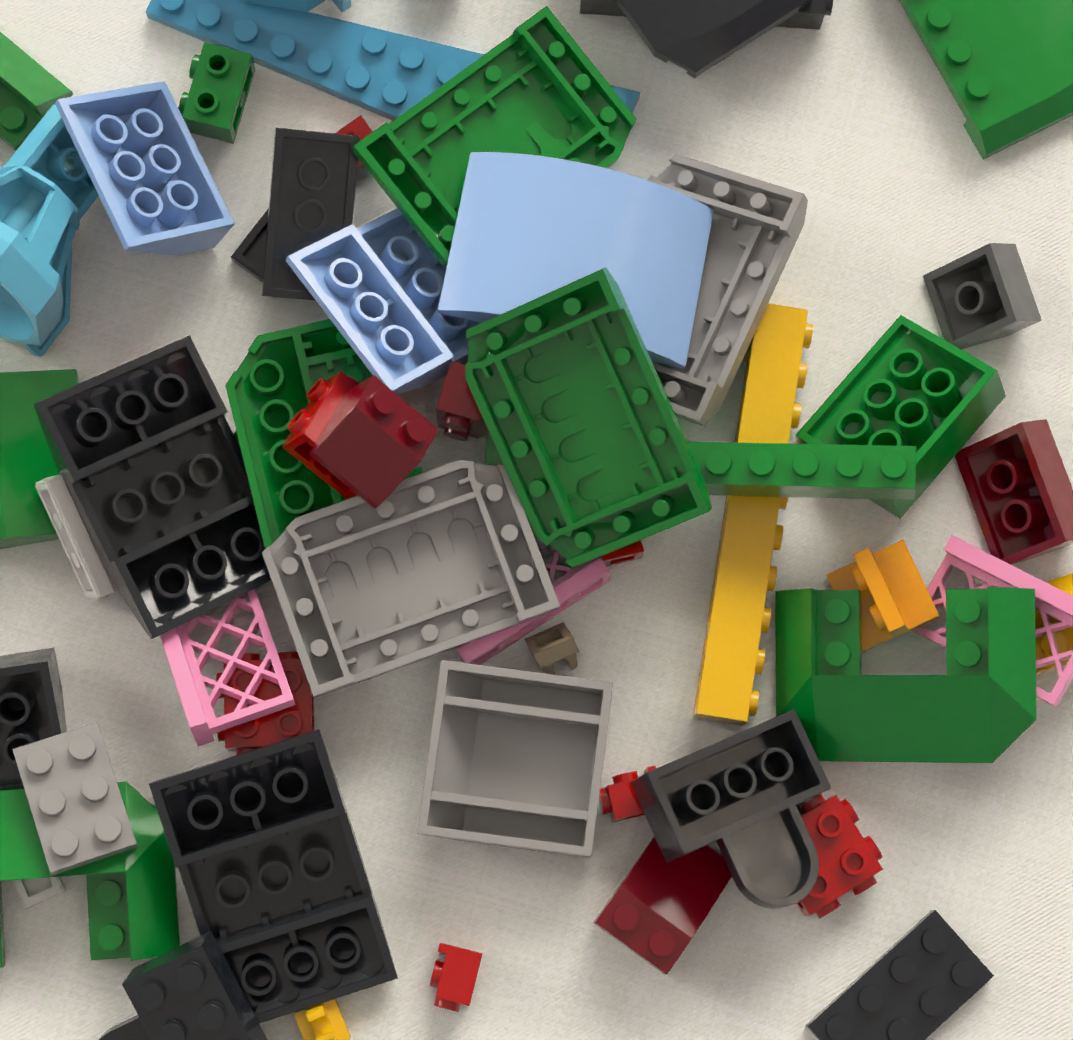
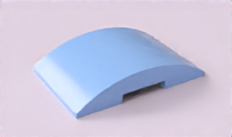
M471 152L437 313L483 323L606 267L622 292L651 361L684 369L686 367L714 210L693 198L665 186L599 166L529 154Z
M398 208L358 228H355L352 224L287 257L286 262L372 375H375L396 394L411 391L445 376L450 361L464 365L468 363L469 339H466V330L481 322L437 313L447 266L441 264Z

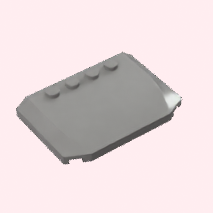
M675 154L669 159L672 163L656 178L651 175L647 180L693 198L713 209L714 212L686 367L681 369L655 362L652 363L676 417L705 427L718 414L800 235L804 226L808 199L804 193Z
M458 460L404 479L386 500L375 509L360 496H356L295 518L285 528L286 530L262 552L314 698L339 691L517 626L560 608L525 511L504 465L499 464L492 466L476 464L474 461Z

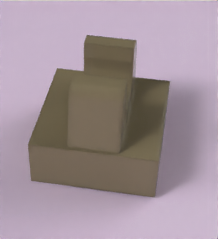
M564 622L525 639L532 657L545 674L555 675L553 664L562 659L566 660L571 670L577 668L576 653L579 650L574 637Z

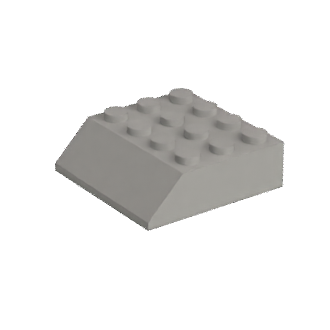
M441 660L417 834L585 858L592 857L613 682Z

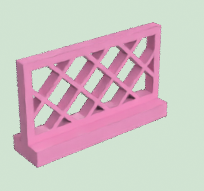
M554 550L552 564H544L546 570L550 571L549 578L560 608L536 619L454 648L461 661L469 664H483L609 582L610 571L601 557L578 565L575 568L557 565L559 552ZM555 572L564 574L554 581Z
M951 535L944 548L947 554L927 588L935 607L944 606L946 611L945 581L953 567L966 573L970 589H987V587L1035 589V609L1040 611L1044 623L1043 628L1036 629V638L1047 634L1053 656L1037 660L1036 669L1055 663L1059 679L1051 693L1044 691L1036 685V697L1057 707L1073 679V650L1059 654L1053 632L1069 627L1073 628V596ZM975 578L986 584L977 586ZM940 592L942 598L935 600ZM1049 616L1060 622L1051 625ZM921 626L912 630L946 648V638L943 637L946 635V627L931 631ZM1069 659L1067 665L1063 668L1062 661Z
M255 589L227 602L230 605L220 621L202 614L186 624L184 623L160 635L189 727L198 747L215 741L213 734L296 705ZM246 594H248L250 602L243 600ZM238 608L255 614V618L247 631L229 624ZM197 622L215 628L206 646L189 638ZM259 628H260L262 637L256 635V633H257V631H258ZM224 632L242 639L233 656L215 650ZM250 643L263 647L268 651L260 667L241 660ZM194 651L201 653L198 659H196ZM209 657L228 664L218 682L201 674ZM271 664L273 665L275 673L268 671ZM236 668L254 675L245 693L227 686ZM263 679L280 685L283 694L266 701L254 697ZM206 687L213 689L210 696L208 695ZM221 693L240 700L234 712L216 718L213 707Z

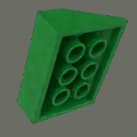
M900 315L795 436L802 444L916 446L915 500L870 499L901 519L1003 401L1006 395L996 369Z
M76 369L0 372V549L59 539L35 487L36 482L60 474L46 442L34 404L79 384Z

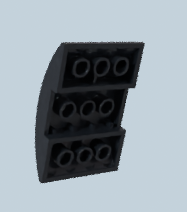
M190 335L34 404L55 465L65 481L91 541L120 594L150 639L156 638L271 581L262 555L265 547L241 448L224 416L228 411Z
M320 729L149 783L175 866L179 869L200 936L209 931L212 932L259 1024L398 979L367 871Z

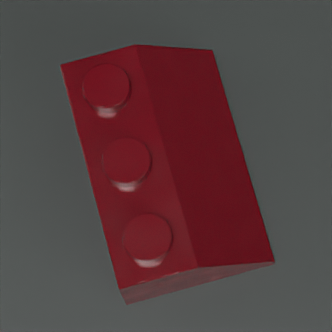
M1047 419L1018 423L960 449L955 455L991 555L1010 565H1014L1073 544V488Z

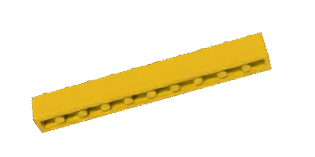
M768 303L749 344L734 442L791 444L789 443L791 428H798L801 415V404L795 403L797 388L803 389L807 374V364L801 363L802 349H809L813 333V324L806 323L808 310ZM726 496L695 698L694 718L743 726L748 722V716L755 717L759 691L752 690L755 674H762L765 649H759L758 647L761 632L767 633L770 625L771 608L765 607L767 591L773 592L776 584L777 567L771 566L773 550H780L783 525H777L779 509H786L788 497Z

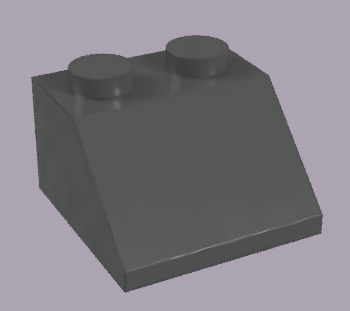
M989 243L923 275L944 340L959 349H965L1009 336L1042 321L1016 244Z

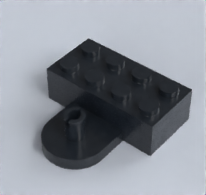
M795 709L649 771L631 782V786L666 863L716 841L736 886L748 900L758 906L769 909L784 908L801 901L813 889L819 872L818 854L796 805L832 788Z
M211 931L133 968L122 983V986L138 1015L113 1026L98 1039L268 1040Z

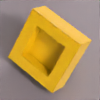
M337 999L309 1007L294 1014L303 1040H347L351 1038Z

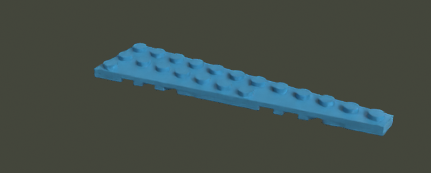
M151 0L146 9V15L151 20L206 43L250 53L256 64L392 121L484 55L311 12L243 3L242 0ZM610 85L633 114L641 92Z

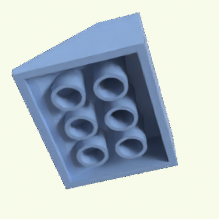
M165 81L62 98L56 101L55 105L125 251L181 256L216 247L235 224Z

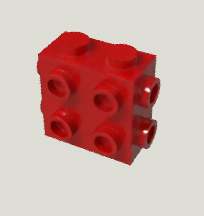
M340 371L328 380L320 378L311 387L306 395L310 402L288 424L287 429L291 433L282 447L348 500L357 494L309 455L346 392L359 384L355 379L348 377Z
M298 652L278 653L296 705L217 732L218 741H225V748L227 750L236 751V755L315 730L314 697ZM245 653L241 659L258 667L263 662V660H260V654ZM223 663V668H224V670H225L226 666L228 665V664H226V663ZM271 664L268 671L275 673L273 665ZM236 668L227 686L245 693L254 675ZM217 673V675H216V681H217V682H218L219 678L221 677L222 673ZM263 679L254 697L266 701L283 694L280 685ZM223 693L219 697V699L224 698V715L234 712L240 700Z
M822 793L799 806L804 813L801 817L817 850L819 872L813 889L804 899L797 902V905L804 916L816 913L819 919L841 906L837 898L852 890L856 896L875 885L877 881L874 875L883 870L878 860L883 858L882 854L870 836L863 838L855 825L859 818L851 804L846 799L840 801L837 795L825 800Z

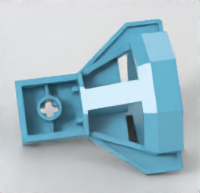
M55 104L52 105L4 167H0V338L4 341L21 343L33 356L39 357L46 353L70 321L72 242L76 230H79L80 219L99 196Z

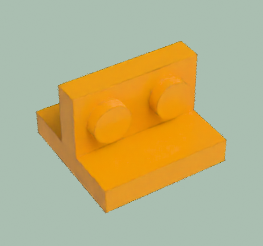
M904 539L874 553L871 552L869 547L853 554L855 562L826 575L833 590H861V645L863 653L940 618Z

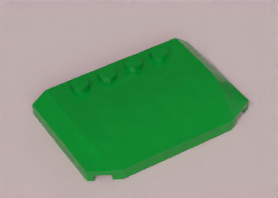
M899 0L964 114L966 122L963 126L983 160L1073 116V0Z
M546 6L515 28L511 36L389 124L387 122L362 139L354 145L352 151L441 264L447 266L471 152L529 154L570 160L608 169L619 159L627 137L637 119L548 6Z
M606 267L466 330L469 348L468 363L465 364V379L535 536L546 546L551 545L567 559L565 562L572 568L711 511L712 506L707 486L622 292Z

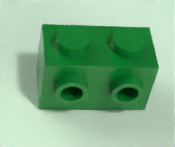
M204 42L201 54H195L191 62L189 77L193 81L189 93L183 92L178 107L190 133L234 144L255 73L252 54Z

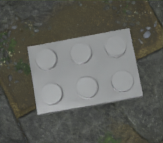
M98 722L12 749L52 876L138 847Z

